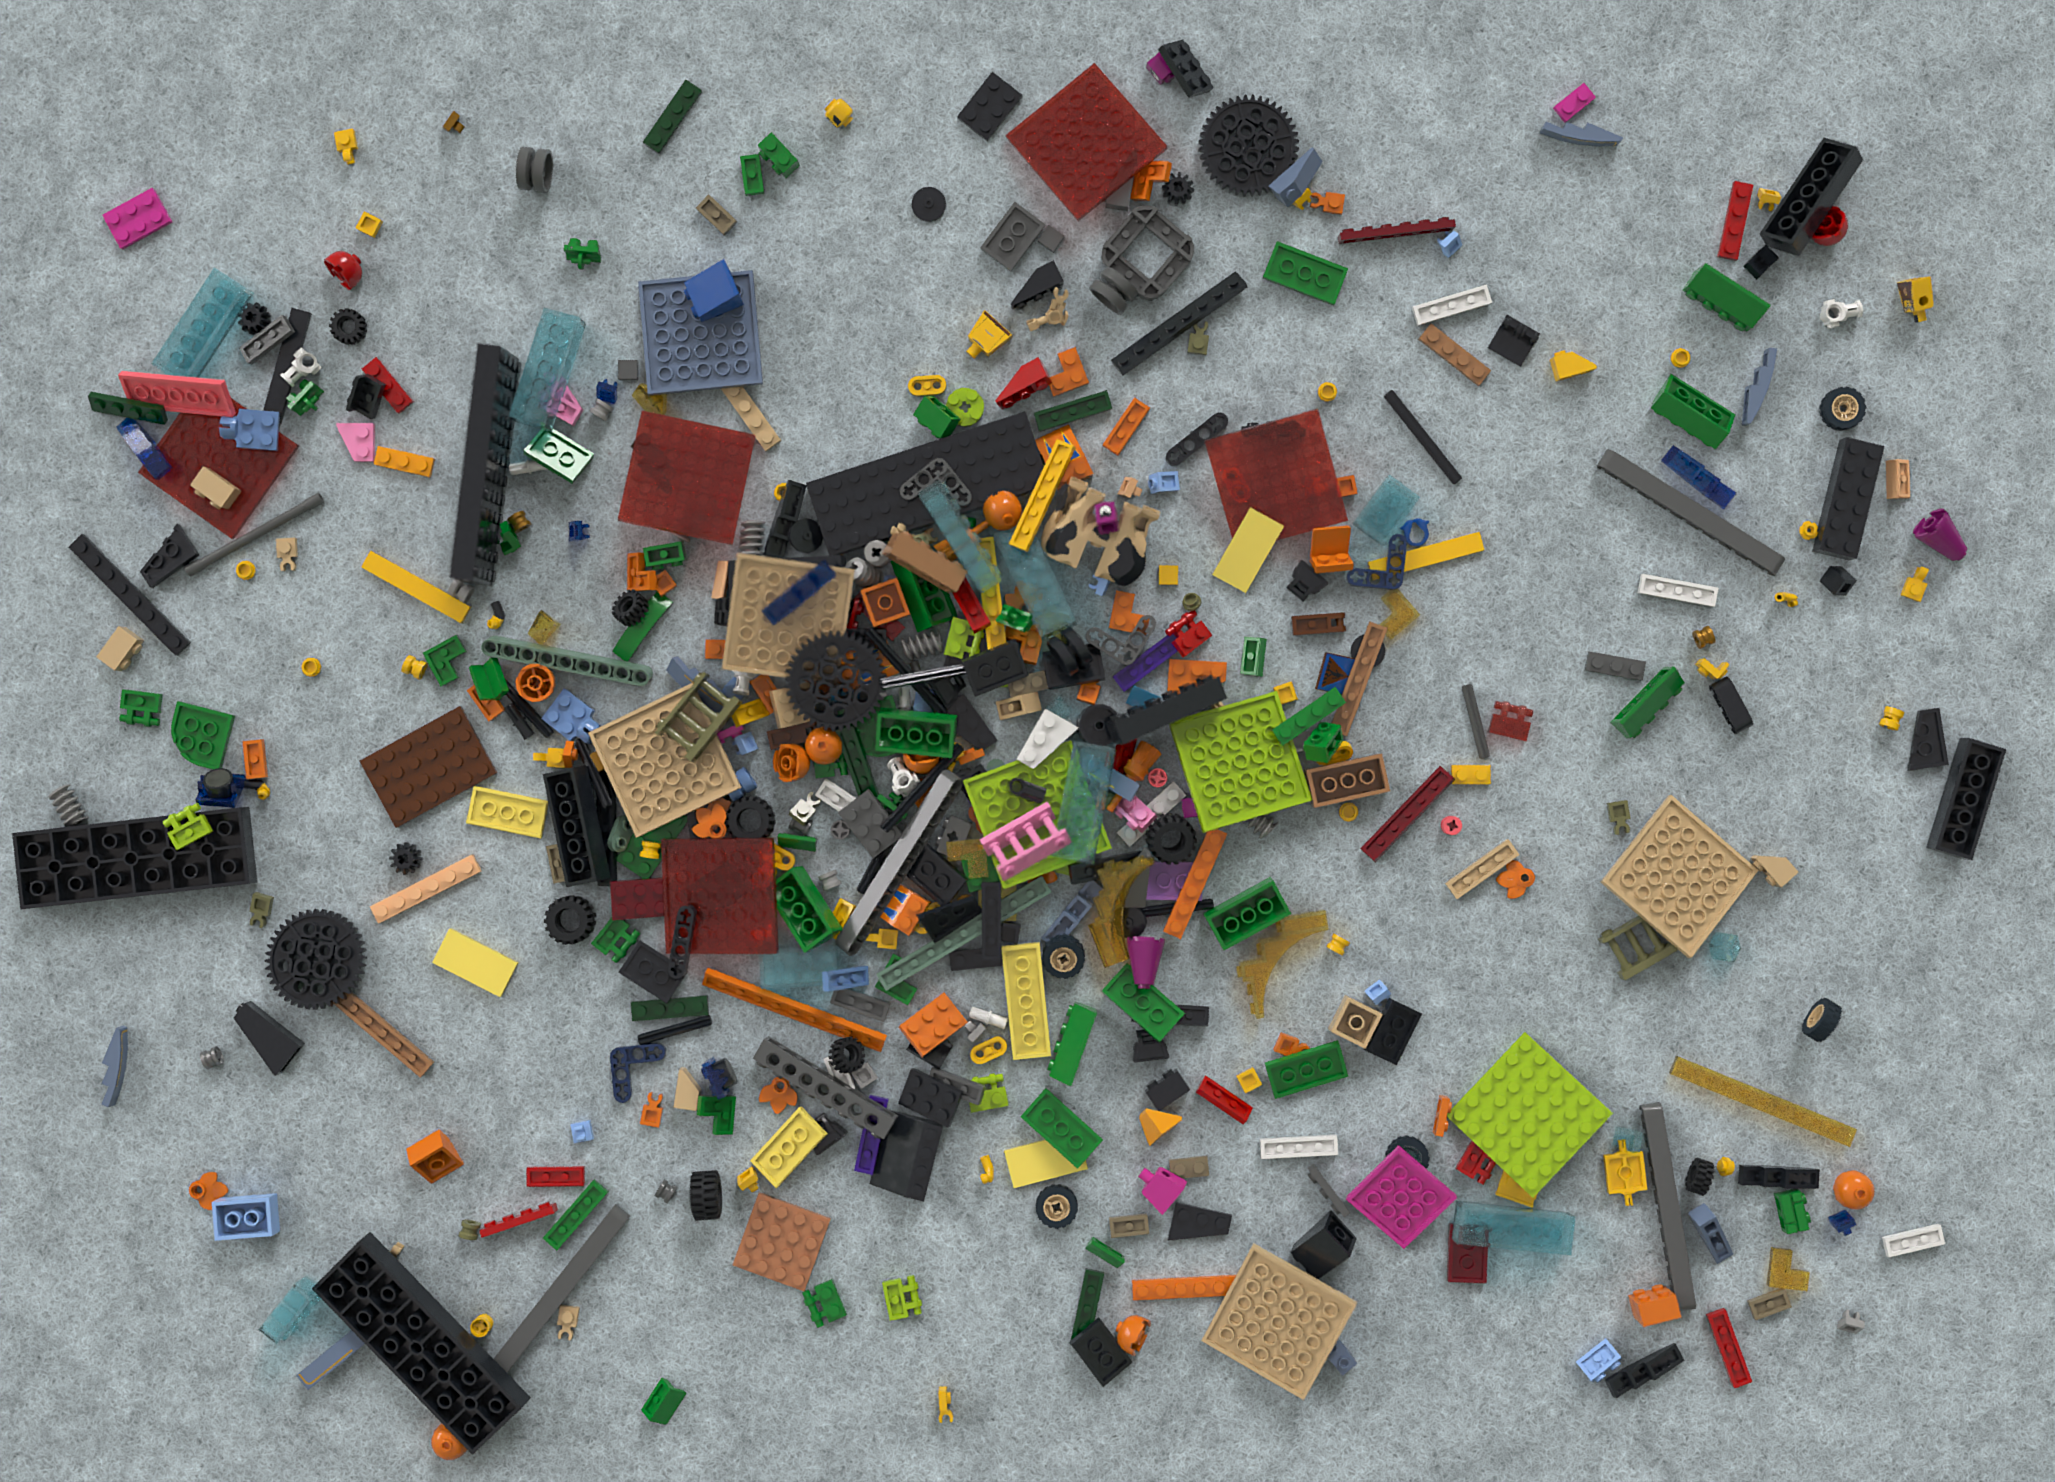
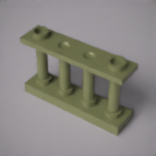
M706 672L699 673L693 679L694 684L667 718H663L657 724V730L655 731L660 736L667 733L683 746L687 752L685 757L690 762H695L743 703L735 696L727 698L706 680L710 675ZM701 687L723 704L724 708L720 713H715L694 696ZM689 702L711 719L710 722L712 723L708 728H702L682 711ZM677 717L699 734V739L695 744H691L670 727Z
M1640 916L1633 918L1614 930L1608 929L1602 932V937L1598 938L1600 943L1608 942L1621 964V970L1617 973L1622 980L1631 978L1678 951L1670 942L1667 944L1661 943L1653 927ZM1639 923L1642 924L1655 946V951L1649 954L1644 952L1631 929ZM1623 932L1638 955V960L1632 964L1627 961L1615 940V937Z

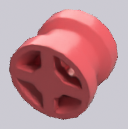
M1160 768L1152 769L1148 774V781L1154 787H1161L1167 781V774Z
M1446 816L1441 821V829L1446 834L1456 835L1462 829V822L1456 816Z

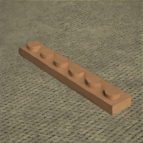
M1370 621L1342 693L1346 703L1336 709L1331 722L1332 724L1341 725L1344 736H1348L1388 629Z
M345 993L347 999L340 998V1004L333 1003L420 1078L434 1064L431 1058L354 993Z

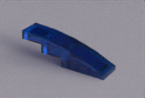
M126 418L116 427L134 454L156 480H160L173 468L163 457L164 454L155 445L156 442L136 419Z
M1674 445L1661 459L1666 466L1722 509H1725L1736 496L1737 492L1723 484L1721 479L1706 470L1703 464Z
M823 560L765 606L761 612L774 626L803 605L807 599L817 593L821 587L835 578L837 574Z

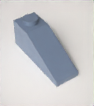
M1313 147L1309 149L1269 185L1277 200L1285 206L1289 207L1303 195L1322 164V160Z
M1705 1203L1688 1212L1694 1227L1717 1264L1734 1255L1717 1217Z

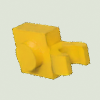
M354 129L334 132L337 151L339 153L342 152L343 160L347 162V165L354 164L353 150L358 149Z
M1922 566L1917 567L1913 578L1907 577L1901 596L1921 602L1927 587V583L1922 581L1927 576L1929 569Z
M548 748V753H533V760L547 761V767L565 768L563 748Z
M879 928V934L870 933L865 941L878 942L877 948L896 949L898 930Z
M947 1386L939 1387L938 1391L939 1422L942 1423L944 1415H948L950 1422H952L953 1412L948 1409V1404H951V1392H947Z

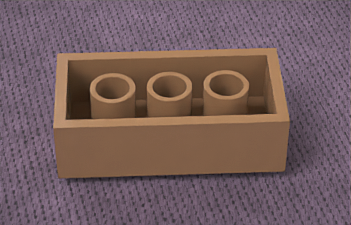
M906 531L895 533L891 536L882 555L947 593L957 592L968 572L963 569L964 566L961 563L947 560V555L940 551H932L930 545L923 541H920V543L913 539L914 536Z
M1380 753L1304 770L1312 797L1311 805L1313 808L1390 792L1383 755Z

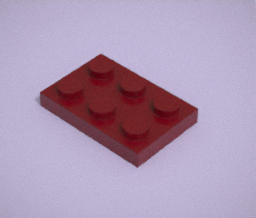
M668 877L610 881L612 920L671 916Z
M1449 1223L1448 1282L1487 1284L1489 1226L1487 1224Z

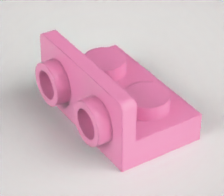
M1137 796L1134 797L1132 802L1123 798L1113 811L1121 819L1125 817L1128 820L1126 824L1133 831L1138 829L1141 833L1158 817Z

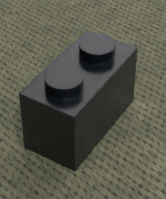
M1177 1069L1167 1070L1162 1074V1079L1159 1081L1155 1079L1146 1085L1145 1093L1158 1111H1161L1190 1091L1189 1086Z

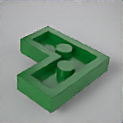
M458 635L423 652L440 687L459 678L451 660L467 651Z
M893 953L885 968L899 961L902 957ZM880 980L875 985V988L906 1005H909L918 989L906 981L900 982L887 991Z
M698 1096L697 1115L714 1116L712 1134L733 1135L736 1096Z

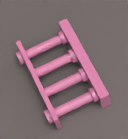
M1048 802L980 839L987 855L995 854L1001 865L996 868L1003 881L1072 843L1065 828L1058 831L1052 820L1056 817ZM1045 825L1052 836L1041 841L1035 830ZM1028 834L1035 846L1024 851L1018 839ZM1011 844L1018 855L1007 860L1001 849Z

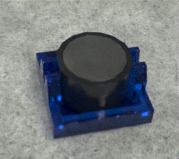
M216 768L210 770L205 775H201V781L197 782L198 794L195 799L196 803L204 806L235 808L244 788L246 775L232 774L231 771L224 768Z
M713 1056L701 1065L702 1075L705 1079L708 1078L711 1084L709 1086L713 1096H717L718 1100L730 1092L729 1087L737 1084L736 1074L727 1058L716 1061Z

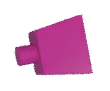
M1159 1167L1154 1174L1148 1169L1143 1168L1138 1175L1146 1183L1141 1191L1142 1194L1162 1215L1185 1189L1187 1183L1186 1180L1163 1167Z

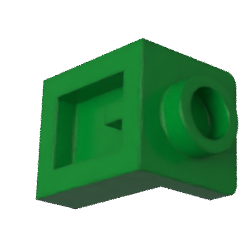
M504 521L500 524L502 531L500 536L503 539L500 546L502 553L507 555L515 552L521 547L519 537L514 533L512 527L507 521Z

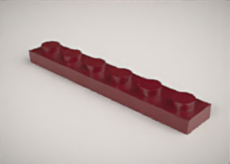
M1442 217L1437 219L1438 221L1430 222V219H1424L1416 224H1411V222H1402L1399 226L1384 224L1380 228L1374 229L1373 226H1366L1358 231L1349 228L1342 230L1338 235V243L1345 244L1453 231L1456 223L1455 219L1449 220V217Z
M1439 766L1360 849L1376 863L1455 781V778Z

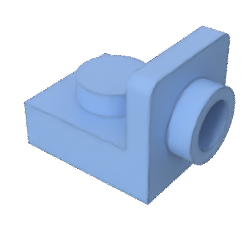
M1178 471L1157 472L1149 475L1148 487L1150 488V493L1179 491Z

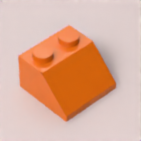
M441 1130L433 1132L406 1149L410 1166L431 1184L464 1165L449 1137Z

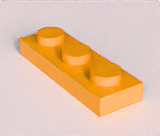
M377 446L374 465L431 477L435 459Z

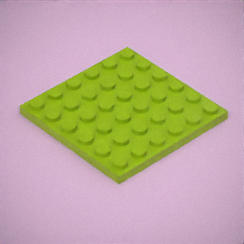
M1277 691L1193 714L1168 724L1203 833L1312 801L1293 739L1282 746L1271 731L1286 720Z
M1071 740L1061 743L1034 769L1016 760L963 780L983 837L1042 805L1012 795L1007 791L1009 780L1021 778L1027 782L1047 788L1042 804L1048 802L1056 817L1052 820L1058 831L1065 828L1072 842L1005 881L1002 880L996 868L1001 864L995 854H992L991 858L1003 889L1112 848ZM1018 781L1012 783L1013 791H1020L1021 784ZM1045 825L1035 830L1041 841L1052 836ZM1028 834L1018 839L1024 851L1035 846ZM1011 844L1001 849L1007 860L1018 855Z
M1524 1032L1451 1109V1112L1447 1113V1117L1533 1198L1613 1113Z

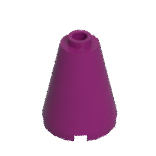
M1937 509L1930 512L1931 517L1926 521L1923 518L1915 526L1913 534L1916 539L1951 561H1959L1966 556L1967 546L1945 509Z
M1127 937L1126 942L1134 984L1138 985L1140 989H1150V985L1155 983L1165 939L1160 938L1159 942V940H1155V937H1133L1132 941V938Z

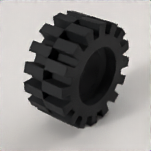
M345 308V310L340 309L338 310L339 313L335 312L333 314L335 317L330 318L332 324H329L333 337L346 345H355V342H361L360 339H364V333H367L366 327L368 326L365 318L360 313L349 308ZM346 320H353L355 323V330L350 334H345L342 331V324Z
M632 589V591L627 590V593L623 592L622 597L618 596L619 600L614 602L615 606H612L613 617L628 627H631V624L635 626L636 622L640 623V618L646 616L644 613L648 612L647 608L649 607L648 600Z
M845 1037L831 1044L830 1047L832 1049L829 1050V1053L832 1056H829V1060L832 1059L833 1062L830 1064L831 1066L835 1065L834 1069L836 1071L839 1070V1073L845 1074L857 1071L862 1067L861 1064L865 1062L862 1059L865 1057V1054H862L864 1047L860 1048L862 1043L857 1042L858 1039ZM845 1048L848 1050L850 1054L849 1062L846 1060L844 1056Z
M1697 1157L1691 1162L1692 1165L1689 1167L1685 1186L1687 1191L1704 1196L1709 1191V1186L1712 1185L1711 1181L1714 1179L1715 1166L1713 1165L1714 1163Z

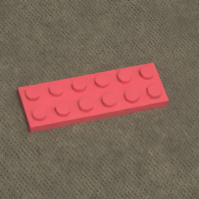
M121 371L118 374L128 399L164 405L165 411L226 417H233L236 414L225 380Z

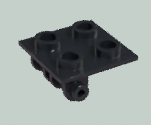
M1506 315L1490 342L1488 349L1521 367L1531 348L1539 339L1540 333Z

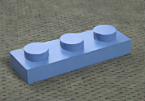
M868 966L822 972L823 991L829 992L869 985Z

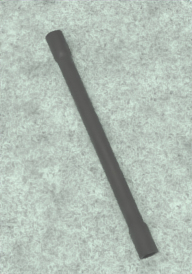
M316 493L263 525L207 556L184 567L186 573L190 577L239 548L304 512L323 504L324 500L321 494Z

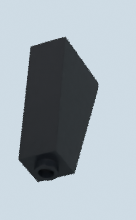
M252 1001L241 1003L236 1009L237 1014L233 1019L275 1076L281 1074L305 1043Z

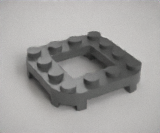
M1140 206L1131 211L1126 220L1109 240L1104 243L1101 260L1104 267H1110L1124 276L1137 289L1138 297L1152 301L1161 297L1190 264L1194 255V244L1192 238L1162 215L1158 208L1155 206ZM1145 227L1174 251L1150 279L1122 256Z

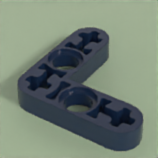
M1395 534L1389 539L1386 571L1354 568L1347 573L1346 580L1348 584L1354 587L1385 590L1400 588L1404 577L1406 538L1401 534ZM1396 538L1403 542V545L1398 547V552L1402 551V554H1391V550L1395 551L1396 545L1392 544V541H1395ZM1392 557L1400 558L1401 565L1399 567L1391 565L1390 560ZM1389 569L1392 571L1400 570V573H1396V580H1399V583H1396L1395 586H1392V583L1389 582V579L1393 577V572L1389 573ZM1356 572L1357 576L1364 577V573H1367L1365 578L1366 584H1363L1364 579H1358L1357 582H1353L1350 576ZM1377 574L1380 577V582L1375 585L1370 583V575Z
M650 1043L620 1046L611 1051L610 1063L613 1093L616 1101L625 1103L632 1097L630 1064L663 1059L667 1051L663 1044ZM646 1047H649L648 1051H654L658 1047L659 1050H662V1053L659 1054V1057L656 1054H650V1058H647L648 1052ZM637 1048L641 1049L644 1053L641 1059H637L633 1055L634 1050ZM618 1051L624 1054V1057L621 1058V1064L625 1063L626 1066L615 1067V1064H619V1059L614 1056ZM622 1069L626 1072L624 1080L617 1078V1070ZM627 1082V1085L623 1087L624 1092H628V1095L625 1096V1099H622V1096L618 1095L622 1090L621 1085L617 1086V1083L623 1084Z

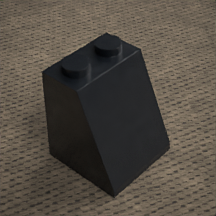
M1330 1210L1294 1243L1290 1253L1297 1262H1300L1309 1275L1319 1280L1351 1256L1357 1238Z

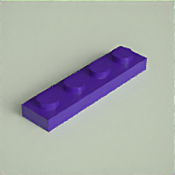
M1174 634L1165 636L1136 658L1132 664L1127 665L1113 676V679L1123 692L1177 652V649L1172 644L1177 639Z
M875 1095L869 1096L875 1102L888 1108L889 1098ZM870 1115L871 1122L878 1123V1118L875 1115ZM864 1128L854 1171L873 1175L881 1138L871 1135V1131Z

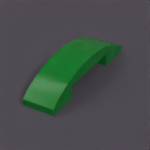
M656 592L648 601V612L644 613L646 616L644 618L641 617V622H636L635 626L631 624V627H627L612 652L622 660L629 662L639 649V645L658 620L663 617L673 601L665 595L661 597Z

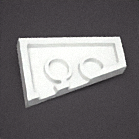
M1044 709L1019 753L1017 760L1034 769L1073 734L1078 727Z

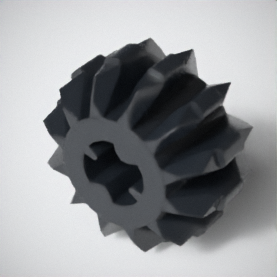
M1178 172L1177 177L1171 173L1169 182H1165V185H1162L1161 189L1165 191L1163 197L1170 196L1167 200L1168 203L1175 200L1174 205L1178 206L1179 200L1183 205L1186 204L1185 199L1191 200L1192 196L1190 193H1194V188L1190 186L1193 185V181H1187L1189 177L1187 174L1182 178L1181 172ZM1178 185L1181 186V192L1180 190L1178 192L1174 191L1175 186L1176 188Z
M257 302L254 305L247 303V309L241 307L243 313L237 314L238 317L242 318L238 321V324L242 326L244 332L248 331L250 335L259 333L266 327V324L271 323L268 320L272 316L271 313L266 312L267 307L261 306Z
M405 842L403 845L397 844V849L391 850L394 856H390L389 860H394V863L390 866H397L395 872L400 873L402 871L403 875H407L408 872L415 873V868L421 867L417 861L423 860V857L417 856L421 853V850L415 851L416 845L412 844L410 846L409 842ZM403 855H408V862L403 861L405 860V858L403 859Z

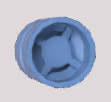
M742 767L735 773L742 788L728 794L733 801L744 797V792L749 793L758 787L745 767Z

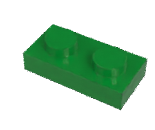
M760 155L740 156L745 195L765 194Z

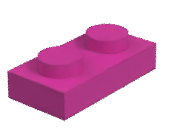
M1583 83L1555 105L1553 109L1566 123L1592 102L1596 96Z
M734 725L719 732L717 735L721 743L724 744L726 743L724 739L730 736L734 739L742 735V731L746 728L744 725L737 728Z

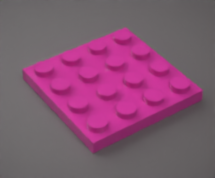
M1399 1145L1346 1196V1200L1403 1249L1457 1199V1195Z

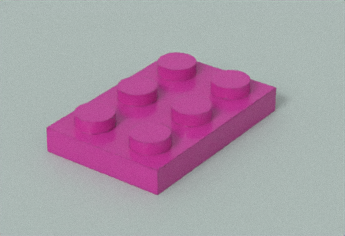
M154 188L148 189L102 215L122 250L172 223Z

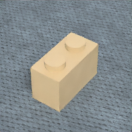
M204 466L190 484V486L196 489L194 492L202 498H209L211 500L210 504L219 510L221 508L229 509L241 492L240 489L212 469Z
M118 626L96 657L114 671L126 670L131 664L130 659L133 655L141 651V644L144 640L127 627Z

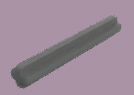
M1473 685L1462 686V692L1480 759L1490 757Z

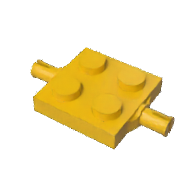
M1626 1139L1617 1140L1619 1151L1603 1155L1607 1193L1623 1194L1625 1206H1632V1194L1637 1191L1647 1190L1644 1155L1641 1150L1627 1151Z

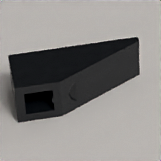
M1054 260L1033 272L1011 302V309L1016 308L1020 310L1026 307L1027 302L1034 300V302L1039 301L1045 297V293L1049 291L1053 293L1055 287L1059 290L1062 289L1061 286L1064 285V280Z

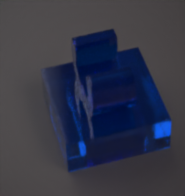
M604 379L603 382L599 381L596 386L597 398L615 404L617 401V382H614V385L608 384V379Z
M582 521L569 522V541L577 542L590 538V535H584L582 531L583 528H590V525L582 524Z
M1846 1210L1828 1217L1830 1224L1838 1233L1843 1231L1844 1236L1852 1234L1851 1227L1856 1226V1222Z

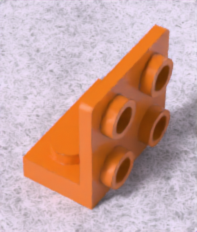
M1349 525L1314 528L1312 530L1309 561L1315 573L1353 570L1354 563L1348 554L1351 533Z

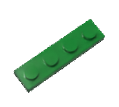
M1334 687L1271 731L1283 746L1344 705L1346 701L1337 688Z
M594 1179L546 1233L543 1239L557 1251L609 1191Z

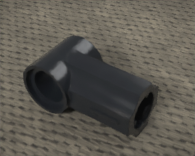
M1013 778L1007 783V791L1010 794L1042 804L1047 788L1027 782L1021 778ZM1014 781H1018L1021 784L1019 792H1015L1012 789Z

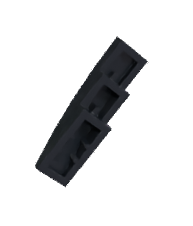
M792 480L787 481L772 522L763 555L771 558H784L789 541V530L792 524L798 521L806 485Z
M1739 1165L1738 1184L1743 1186L1782 1187L1785 1189H1819L1820 1169L1770 1165Z
M1673 1343L1626 1366L1604 1381L1612 1396L1618 1398L1630 1389L1639 1388L1649 1380L1655 1381L1685 1360L1676 1343Z

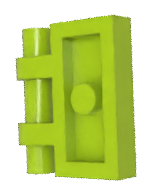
M953 617L944 655L963 659L964 652L970 653L969 657L980 653L979 646L981 638H984L985 633L981 630L974 634L967 620ZM969 635L974 636L971 647L966 646Z
M195 803L192 806L188 805L181 812L173 813L168 816V819L163 821V825L166 828L171 825L174 830L167 834L176 850H180L213 832L205 815L198 817L195 815V812L201 810L199 803ZM187 817L189 822L181 825L180 820Z
M992 1073L978 1078V1076L972 1077L971 1081L982 1085L991 1084L992 1089L984 1091L980 1105L969 1102L971 1113L1009 1106L1005 1086L997 1087V1082L1004 1081L1003 1073L997 1075Z
M914 1275L907 1276L908 1284L903 1285L901 1278L882 1282L890 1321L909 1317L908 1309L912 1308L915 1315L922 1314V1301L919 1299L917 1291L919 1286L918 1282L915 1281ZM910 1291L912 1301L906 1302L904 1292Z

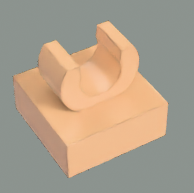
M1125 477L1117 494L1125 498H1131V495L1140 497L1142 489L1136 487L1138 480L1132 477Z

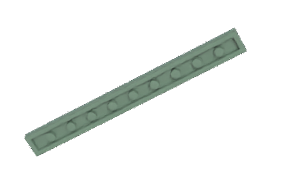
M1042 876L1001 899V922L1052 893ZM982 913L937 943H934L932 940L878 972L876 975L884 989L887 991L981 935Z

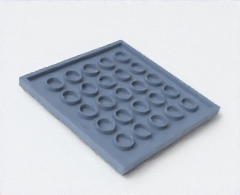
M753 270L731 272L744 305L704 322H701L699 317H694L691 307L694 306L692 300H687L684 289H686L684 282L694 276L638 281L647 392L649 396L763 385Z

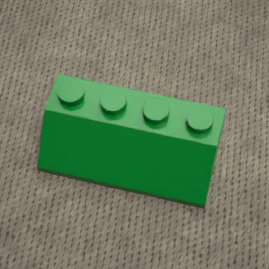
M1707 263L1694 271L1683 288L1688 298L1692 300L1697 299L1705 309L1714 310L1722 320H1729L1734 323V327L1739 331L1745 330L1747 332L1752 329L1771 306Z
M1673 374L1669 375L1651 406V409L1656 414L1664 416L1673 425L1681 427L1689 435L1695 436L1706 446H1711L1715 450L1729 435L1735 418L1734 413Z
M890 561L917 633L952 621L953 617L957 618V613L949 593L896 562Z
M1674 666L1663 667L1610 723L1626 738L1637 737L1642 732L1641 727L1645 723H1651L1656 717L1654 714L1658 710H1663L1669 704L1668 700L1672 696H1677L1682 691L1681 686L1685 682Z
M881 708L877 716L875 751L952 758L956 738L957 715Z
M803 866L792 867L765 888L766 893L804 953L829 941L843 930Z
M1271 877L1203 913L1223 951L1291 914Z
M1075 1001L1073 1006L1069 1005L1066 1016H1069L1067 1024L1063 1023L1060 1034L1063 1036L1061 1041H1057L1053 1052L1056 1055L1054 1060L1050 1059L1047 1067V1070L1050 1071L1049 1076L1068 1086H1072L1096 1018L1097 1011L1095 1008Z

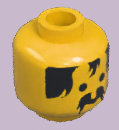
M834 98L824 109L826 111L825 117L836 128L842 125L846 127L853 119L851 117L853 109L841 98L837 100Z

